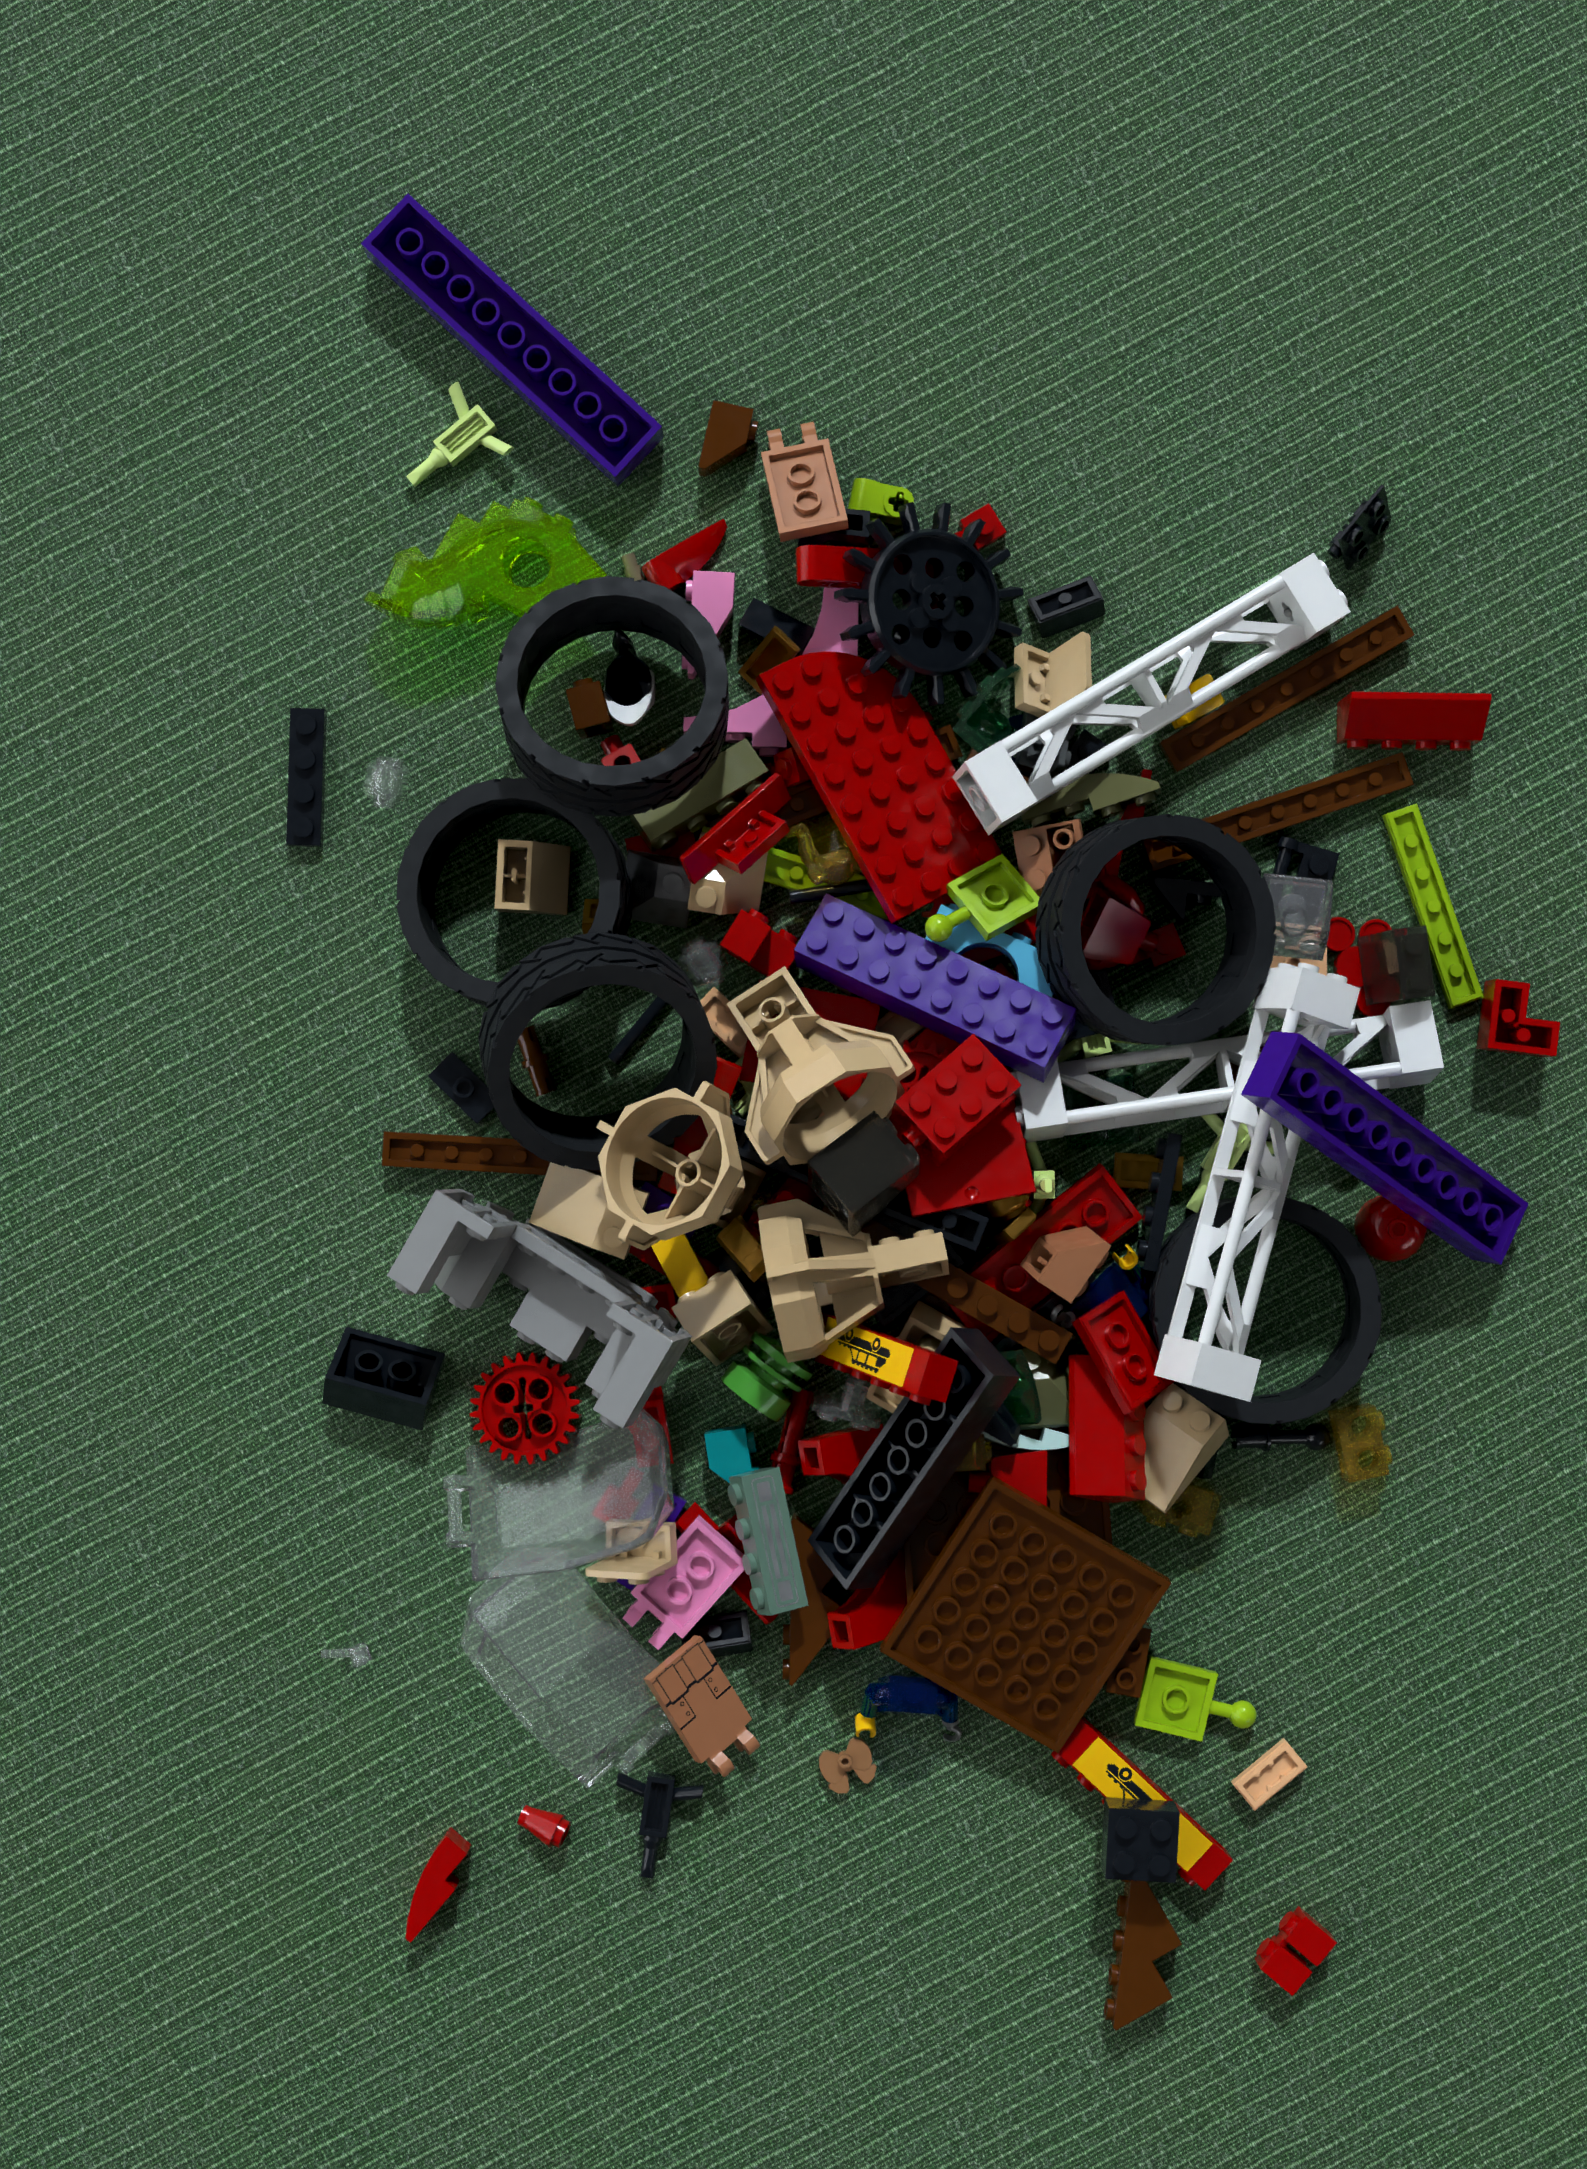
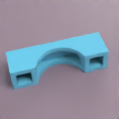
M950 903L949 907L941 904L937 914L947 916L958 910L959 907L953 903ZM967 920L954 927L951 936L943 942L932 941L927 935L925 939L959 955L975 948L995 949L1007 956L1016 969L1018 982L1053 997L1050 983L1047 984L1038 961L1037 948L1030 945L1032 940L1022 934L1013 932L1012 936L1001 933L986 941L973 924Z

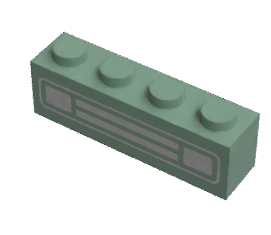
M766 1467L730 1476L728 1496L731 1504L735 1506L738 1520L735 1521V1530L738 1538L743 1543L745 1554L742 1557V1563L746 1574L750 1576L752 1586L750 1601L753 1608L757 1610V1615L772 1616L809 1606L780 1467Z

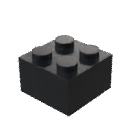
M1104 1797L1101 1869L1105 1879L1176 1883L1180 1812L1174 1801Z

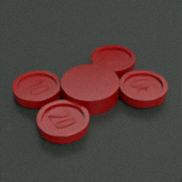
M1333 917L1327 920L1320 930L1321 942L1331 951H1341L1334 961V974L1347 977V984L1358 988L1361 987L1356 1007L1361 1014L1367 1017L1383 1015L1390 1006V994L1383 985L1370 982L1374 979L1377 972V962L1373 954L1384 952L1391 946L1393 942L1392 928L1383 920H1369L1359 929L1358 941L1360 946L1350 947L1355 939V929L1352 923L1343 917Z

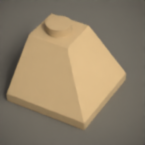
M701 832L700 838H701L703 835H705L706 833ZM768 851L742 875L718 863L695 885L691 883L687 909L718 915L739 913L741 909L749 912L751 908L759 911Z

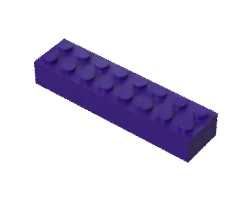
M827 893L794 949L796 967L960 1044L974 1034L1002 1064L1043 1083L1075 1025L1076 1008Z

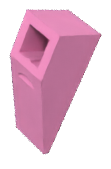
M693 570V580H686L685 599L692 601L691 605L708 620L717 638H719L733 615L735 573ZM682 655V669L688 670V679H694L697 672Z

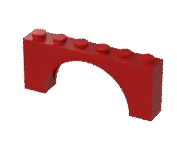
M883 1423L859 1424L799 1440L798 1447L803 1475H826L845 1485L883 1429ZM903 1547L875 1588L856 1589L842 1606L827 1613L833 1648L855 1650L885 1639L907 1605Z

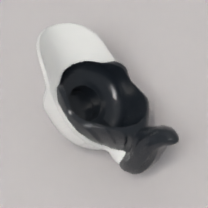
M617 628L614 632L612 646L618 655L607 667L604 677V696L611 717L624 726H634L643 719L655 702V679L649 666L636 656L633 642L620 628Z

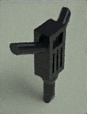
M648 1771L647 1782L643 1783L618 1772L616 1786L644 1797L639 1835H642L644 1843L640 1877L654 1878L657 1851L663 1838L666 1839L672 1802L701 1799L704 1784L674 1788L676 1775Z

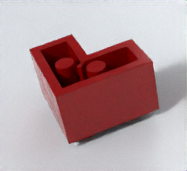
M751 908L747 913L741 909L720 943L721 949L766 977L784 966L789 970L795 961L794 949L799 939L784 929H781L779 933L773 931L771 926L768 925L769 918L757 910Z
M1501 979L1488 980L1484 982V998L1482 999L1476 1049L1536 1057H1556L1560 1022L1526 1018L1530 983Z

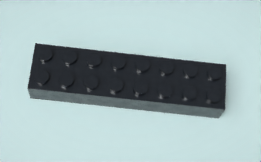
M954 1327L949 1329L935 1350L938 1354L959 1361L946 1403L931 1400L930 1406L912 1401L909 1397L904 1396L807 1540L846 1590L875 1588L1021 1377L979 1329Z

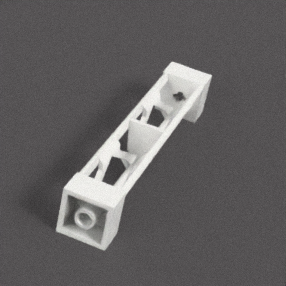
M1312 553L1087 690L965 761L952 777L988 836L1022 816L1039 802L1292 649H1298L1328 631L1351 611L1348 608L1347 598L1341 590L1336 589L1329 578L1330 573L1326 564L1322 560H1318L1315 553ZM1267 604L1278 623L1244 621L1243 617ZM1210 642L1266 644L1269 647L1193 694L1190 693L1189 685ZM1178 657L1181 665L1165 698L1151 672ZM1132 685L1146 706L1105 704L1104 700ZM1071 724L1129 726L1133 729L1054 778H1051L1049 771ZM1040 739L1044 747L1026 783L1011 756Z
M1279 963L1278 967L1269 968L1264 984L1258 989L1259 993L1256 995L1252 1007L1255 1009L1176 1305L1168 1334L1164 1335L1154 1376L1251 1402L1261 1360L1245 1356L1244 1351L1301 1137L1289 1129L1285 1141L1282 1124L1262 1109H1260L1258 1116L1256 1105L1243 1097L1241 1093L1256 1064L1269 1014L1284 1019L1281 1032L1295 1033L1297 1024L1306 1027L1299 1033L1323 1051L1326 1047L1330 1029H1350L1360 988L1347 984V977L1333 973H1327V976L1318 973L1319 967L1307 963H1298L1297 967L1286 963ZM1240 1123L1247 1125L1251 1139L1244 1171L1228 1169ZM1269 1129L1275 1156L1271 1155L1266 1144ZM1258 1169L1260 1171L1261 1177L1257 1176ZM1225 1178L1239 1182L1240 1187L1232 1217L1220 1228L1213 1227ZM1254 1187L1262 1189L1251 1198ZM1254 1217V1219L1243 1229L1244 1223H1246L1248 1220ZM1262 1229L1241 1306L1233 1271L1234 1259ZM1224 1243L1214 1279L1208 1257ZM1196 1287L1203 1289L1208 1305L1198 1342L1182 1338ZM1225 1296L1230 1320H1228L1222 1306ZM1215 1332L1222 1349L1211 1346Z
M1431 1000L1389 1006L1383 1015L1352 1019L1350 1029H1330L1328 1035L1330 1037L1353 1033V1040L1333 1057L1343 1066L1377 1035L1379 1036L1384 1064L1348 1069L1375 1090L1428 1084L1444 1068ZM1296 1027L1295 1033H1299L1306 1027ZM1271 1031L1264 1032L1260 1047L1265 1045ZM1248 1035L1065 1062H1057L1056 1059L1044 1083L1013 1069V1072L1010 1073L1022 1085L1014 1094L1016 1095L1017 1122H1020L1023 1138L1028 1143L1062 1138L1067 1135L1227 1112L1234 1089L1230 1062L1240 1066ZM1187 1057H1189L1190 1061L1189 1064L1149 1098L1088 1074V1072ZM1216 1059L1220 1088L1178 1094L1181 1089ZM1061 1083L1107 1105L1066 1111Z

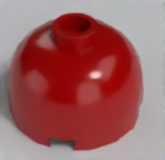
M1382 1195L1376 1196L1363 1204L1357 1213L1354 1226L1355 1234L1364 1251L1374 1259L1386 1262L1402 1261L1415 1254L1423 1244L1427 1230L1424 1225Z

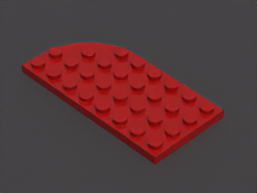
M823 651L797 656L759 674L755 680L891 924L947 894L948 890L946 887L949 882L1002 854L992 834L988 836L952 776L956 770L916 699L910 692L906 698L897 700L892 697L893 688L897 680L896 677L883 668L872 675L864 677L860 671L867 660L852 654Z

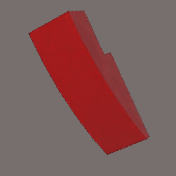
M451 1827L433 1851L413 1894L405 1939L410 1943L455 1891L459 1879L452 1874V1871L467 1855L471 1844Z

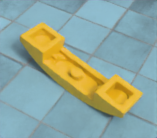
M686 1234L665 1241L660 1240L651 1246L679 1298L687 1292H696L707 1285L709 1278L692 1249Z

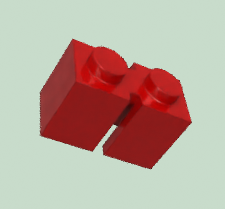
M1299 1906L1294 1912L1289 1911L1284 1915L1279 1923L1280 1932L1271 1939L1266 1938L1259 1945L1256 1952L1257 1956L1254 1958L1259 1968L1291 1996L1297 1992L1312 1974V1971L1306 1966L1307 1962L1289 1948L1287 1944L1292 1945L1316 1967L1337 1944L1332 1934Z

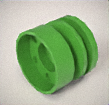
M755 1331L751 1339L761 1348L760 1352L748 1345H745L742 1349L752 1363L747 1366L742 1362L734 1360L720 1379L752 1407L778 1422L792 1404L789 1398L782 1392L785 1386L796 1392H801L803 1389L801 1384L793 1378V1375L796 1374L800 1378L809 1381L814 1374L806 1367L802 1360L788 1363L779 1340Z

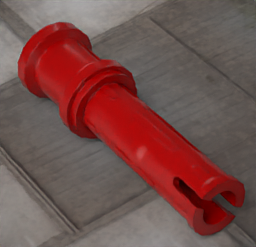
M804 1389L801 1392L792 1390L790 1397L792 1404L787 1409L777 1450H774L770 1456L773 1460L771 1467H780L785 1494L791 1495L794 1491L791 1485L795 1470L801 1464L800 1456H798V1441L803 1437L810 1404L814 1396V1392Z

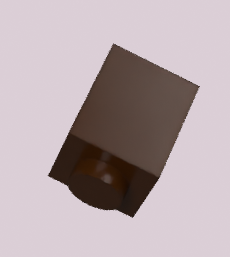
M713 400L698 465L699 476L707 477L745 453L749 441L755 442L759 421H754V409Z

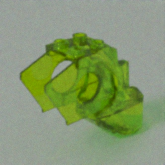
M525 496L523 501L515 498L510 508L493 501L480 523L458 512L432 559H428L417 546L396 552L392 558L393 567L381 594L368 591L363 601L384 615L410 627L425 629L437 626L438 629H442L451 624L457 627L468 620H471L474 624L487 618L489 601L521 618L525 612L528 613L533 605L549 593L572 583L577 585L582 580L605 577L607 574L579 544L575 536L577 531L572 527L574 523L570 519L559 513H555L553 517L543 512V506L539 502ZM534 553L541 555L548 561L551 568L548 576L542 583L527 588L513 583L511 570L519 557Z

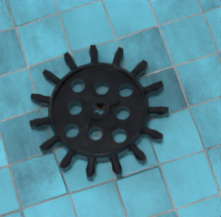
M944 502L935 506L932 529H920L914 503L904 504L898 507L904 535L894 539L885 524L879 518H876L865 525L870 535L881 548L873 559L854 548L846 551L842 557L865 574L861 589L848 587L834 592V599L845 603H860L863 622L862 624L847 628L840 634L842 641L857 640L867 634L877 652L866 661L860 672L864 677L872 675L881 670L886 662L899 670L892 697L897 700L906 698L911 690L914 677L927 678L929 706L944 704L943 676L954 674L965 698L975 696L980 692L969 667L979 660L993 674L1004 672L1007 665L988 647L995 634L1006 639L1020 637L1023 629L1000 621L999 615L1000 601L1009 602L1024 595L1023 588L1010 586L998 589L992 569L1003 564L1011 556V553L1008 549L991 553L985 559L973 546L986 523L981 518L970 522L961 537L948 532L951 514L950 503ZM895 558L900 559L903 563L904 570L902 575L894 568ZM927 561L935 569L933 578L926 573L925 565ZM958 565L965 571L966 577L964 582L957 576L956 570ZM894 593L899 594L902 598L901 609L896 608L893 603ZM957 599L964 605L963 616L959 615L956 611L955 604ZM893 627L897 628L901 634L900 644L895 643L892 639L891 632ZM924 631L929 632L932 636V646L930 648L923 641ZM956 634L963 640V649L961 651L956 648L954 643Z

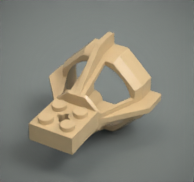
M785 966L726 1003L757 1051L758 1067L744 1132L762 1161L769 1165L784 1156L790 1165L835 1160L854 1147L859 1153L864 1151L866 1147L862 1142L882 1130L892 1114L895 1101L905 1093L900 1080L915 1070L914 1065L894 1035L821 1018L815 1013ZM868 1072L860 1088L845 1102L833 1083L852 1075ZM813 1096L825 1114L808 1122L788 1124L802 1105Z
M707 1081L701 1083L694 1097L677 1088H672L625 1106L615 1126L602 1120L596 1126L597 1129L609 1135L598 1155L608 1210L626 1220L618 1235V1239L641 1250H646L660 1240L665 1241L710 1224H715L725 1229L736 1217L744 1216L767 1172L740 1158L732 1118H730L729 1093ZM680 1115H699L703 1120L708 1137L700 1150L689 1153L687 1157L648 1136L649 1133L670 1118ZM636 1157L676 1177L677 1194L668 1209L647 1214L640 1206L633 1187V1166Z
M800 1199L760 1206L757 1210L766 1277L783 1352L788 1363L817 1357L828 1349L829 1344L878 1311L884 1309L881 1288L949 1275L948 1257L942 1232L935 1233L932 1229L922 1230L914 1233V1238L900 1240L899 1237H888L879 1240V1245L872 1246L870 1234L863 1233ZM806 1234L820 1236L824 1257L811 1258ZM833 1304L837 1326L826 1333L821 1307Z

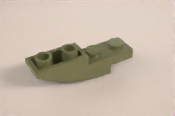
M1113 773L1086 774L1054 793L1051 797L1031 807L1021 817L1025 826L1032 824V827L1035 828L1051 823V817L1061 813H1065L1066 817L1079 814L1086 810L1085 805L1091 804L1095 816L1102 814L1103 818H1109L1122 813V807L1135 803L1136 807H1141L1155 802V796L1161 794V789L1158 781L1144 777Z

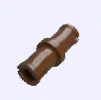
M535 1026L526 1027L517 1042L524 1059L521 1062L523 1069L527 1068L536 1092L535 1095L538 1097L557 1090V1087L554 1084L546 1062L549 1060L548 1054L543 1053Z

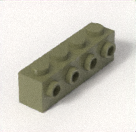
M745 738L721 752L702 780L700 779L697 785L679 799L655 810L651 808L646 813L630 815V821L652 853L660 848L661 850L668 849L678 841V837L688 831L696 832L703 828L711 817L718 813L724 815L734 809L738 801L749 796L768 779V769Z

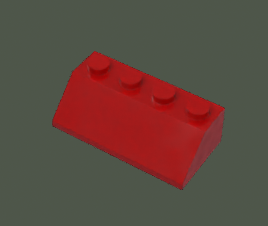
M1350 692L1337 703V744H1347V749L1353 750L1367 749L1368 744H1381V749L1399 750L1402 749V744L1415 745V749L1421 751L1436 750L1437 745H1450L1451 751L1471 750V745L1482 741L1491 704V694Z
M1069 1355L1070 1495L1107 1503L1145 1500V1488L1147 1485L1145 1475L1146 1441L1144 1439L1145 1405L1142 1404L1134 1411L1124 1415L1090 1355Z

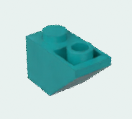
M746 1424L705 1430L704 1437L709 1469L730 1483V1476L759 1469V1466H752L750 1453H755L757 1450L754 1432L747 1433Z

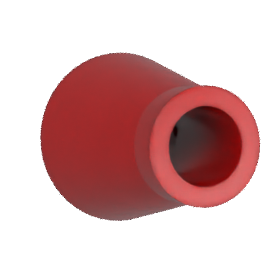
M525 1805L517 1821L518 1825L524 1827L549 1848L552 1845L560 1848L571 1826V1822L565 1819V1815L532 1808L528 1805Z

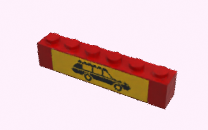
M822 1312L825 1332L828 1333L837 1326L836 1316ZM861 1324L829 1344L828 1349L814 1359L816 1362L832 1366L833 1369L849 1373L853 1377L869 1381L870 1384L889 1389L892 1393L909 1397L912 1401L930 1406L931 1400L946 1403L959 1362Z
M1084 1716L1059 1753L1055 1751L1051 1753L1053 1758L1064 1768L1071 1765L1079 1773L1076 1777L1077 1780L1090 1792L1096 1789L1104 1797L1174 1801ZM1175 1802L1180 1812L1177 1865L1180 1869L1177 1872L1190 1886L1193 1887L1197 1883L1205 1891L1228 1867L1233 1859L1216 1839Z

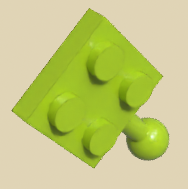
M1002 853L947 884V894L959 909L947 916L943 914L932 915L925 923V933L932 941L943 942L951 936L954 927L969 920L983 938L988 941L1037 914L1040 897Z
M1149 1655L1133 1723L1135 1726L1203 1741L1209 1714L1229 1718L1234 1726L1245 1729L1254 1724L1257 1713L1254 1706L1248 1701L1240 1700L1231 1705L1212 1700L1218 1677L1216 1671Z

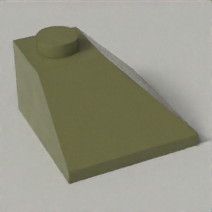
M1028 1348L1011 1349L1010 1365L1021 1376L1012 1388L1015 1419L1021 1426V1430L1069 1427V1356L1061 1354L1057 1363L1054 1364Z

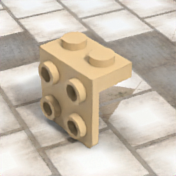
M1080 632L1050 653L1023 642L1014 648L1015 708L1040 718L1092 687L1090 635Z
M619 1519L607 1522L609 1557L585 1568L587 1577H597V1582L600 1583L628 1579V1583L632 1585L647 1584L650 1582V1578L664 1575L665 1570L678 1564L676 1522Z

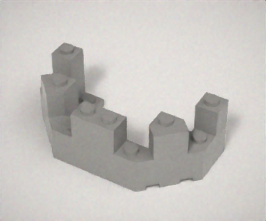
M462 1189L435 1190L387 1274L388 1277L396 1281L395 1287L403 1293L413 1296L414 1294L428 1293L433 1283H435L442 1292L450 1296L448 1300L451 1304L462 1310H467V1308L472 1309L482 1306L498 1276L503 1272L510 1277L509 1282L513 1286L523 1291L529 1289L509 1325L518 1331L516 1335L529 1344H535L536 1342L546 1349L545 1354L551 1359L560 1363L577 1359L592 1331H595L594 1337L606 1344V1347L584 1383L593 1389L591 1393L598 1398L593 1410L601 1414L600 1420L614 1429H619V1427L623 1429L633 1425L653 1389L665 1384L692 1338L687 1330L680 1328L677 1331L675 1329L678 1321L666 1309L660 1307L657 1310L655 1308L658 1300L652 1294L561 1236L529 1223V1218H527L524 1224L512 1219L514 1213L511 1210L490 1201L487 1202L485 1207L473 1202L475 1196Z

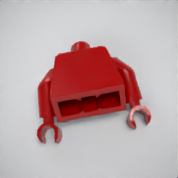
M1105 865L1101 870V875L1094 880V882H1102L1103 887L1096 886L1081 921L1082 951L1088 969L1092 971L1115 967L1118 963L1128 965L1133 962L1138 950L1152 953L1158 944V935L1148 931L1151 920L1144 914L1145 905L1134 888L1116 875L1107 874Z

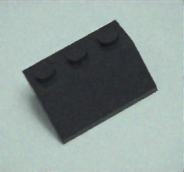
M346 1327L325 1376L322 1404L423 1430L432 1406L445 1353Z

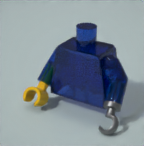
M1126 1244L1125 1247L1128 1251L1124 1257L1119 1258L1114 1252L1112 1258L1117 1264L1113 1262L1090 1284L1091 1286L1085 1294L1075 1298L1072 1303L1068 1304L1066 1307L1069 1309V1312H1062L1057 1317L1058 1313L1063 1309V1305L1055 1306L1050 1315L1052 1322L1061 1324L1062 1327L1081 1339L1072 1322L1122 1290L1125 1291L1139 1318L1143 1317L1149 1310L1145 1305L1149 1294L1145 1274L1138 1264V1256L1134 1250Z
M892 1675L879 1677L878 1682L870 1683L866 1687L860 1713L855 1716L857 1737L864 1730L870 1731V1738L876 1736L875 1716L877 1713L942 1717V1724L946 1726V1729L956 1733L953 1736L944 1733L943 1738L946 1741H958L962 1735L961 1729L957 1726L959 1723L958 1696L924 1677Z

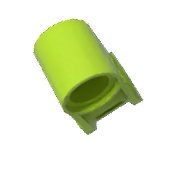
M855 478L848 509L870 511V521L879 518L883 523L902 525L899 512L894 511V506H896L897 501H903L904 504L914 503L912 493L906 488L883 484L866 478Z

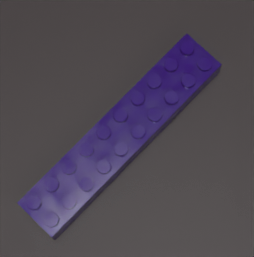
M408 193L361 243L367 257L617 487L664 438L662 426Z
M1271 1031L1241 1095L1471 1260L1501 1265L1529 1203L1300 1033Z

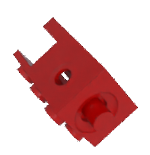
M972 1034L895 1101L891 1117L904 1130L901 1133L904 1142L913 1150L920 1147L939 1167L1011 1104L1016 1098L1014 1092L1022 1085L985 1045Z

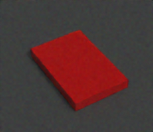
M1124 1290L1114 1294L1072 1322L1124 1415L1134 1411L1175 1382L1154 1376L1160 1353Z

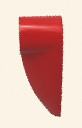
M722 519L644 564L641 567V571L648 582L664 586L673 592L680 588L686 580L693 576V570L699 571L716 551L727 529L725 520Z

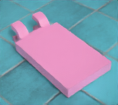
M698 1515L677 1539L678 1564L665 1570L664 1575L650 1578L649 1583L636 1585L631 1594L637 1600L626 1611L627 1613L622 1619L633 1627L647 1610L662 1622L648 1641L658 1650L674 1632L683 1639L744 1571L742 1563L744 1554Z

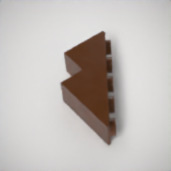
M795 1513L792 1516L791 1524L809 1606L790 1610V1624H783V1645H790V1659H783L782 1680H789V1685L791 1686L794 1685L831 1637L827 1613L836 1610L844 1604L824 1589L834 1574L807 1541L815 1529Z
M1121 1880V1882H1125L1124 1895H1118L1116 1908L1117 1916L1121 1917L1120 1930L1114 1929L1112 1949L1117 1951L1116 1963L1110 1964L1108 1972V1984L1113 1986L1111 1998H1106L1104 2005V2019L1111 2020L1115 2031L1173 1998L1153 1961L1182 1945L1147 1881Z

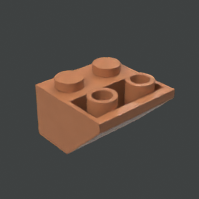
M1081 819L1012 832L1019 873L1039 897L1048 876L1053 872L1054 866L1066 850L1083 837Z
M1087 1226L1042 1235L1036 1240L1020 1265L1039 1283L1069 1303H1072L1075 1297H1080L1088 1286V1279L1094 1270L1100 1268L1105 1263L1111 1245Z

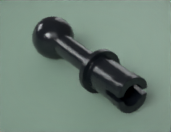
M1312 1423L1304 1430L1271 1431L1268 1424H1262L1261 1427H1232L1231 1438H1236V1441H1232L1231 1444L1233 1449L1261 1448L1263 1451H1269L1271 1444H1305L1309 1449L1319 1451L1326 1448L1329 1444L1330 1433L1320 1423Z

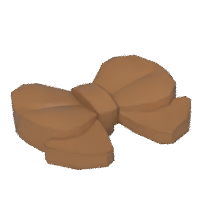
M853 1737L850 1739L844 1751L835 1753L824 1750L819 1756L821 1774L827 1782H830L828 1784L829 1789L838 1794L848 1793L849 1782L846 1772L852 1769L866 1784L875 1777L877 1766L872 1764L871 1750L862 1738Z

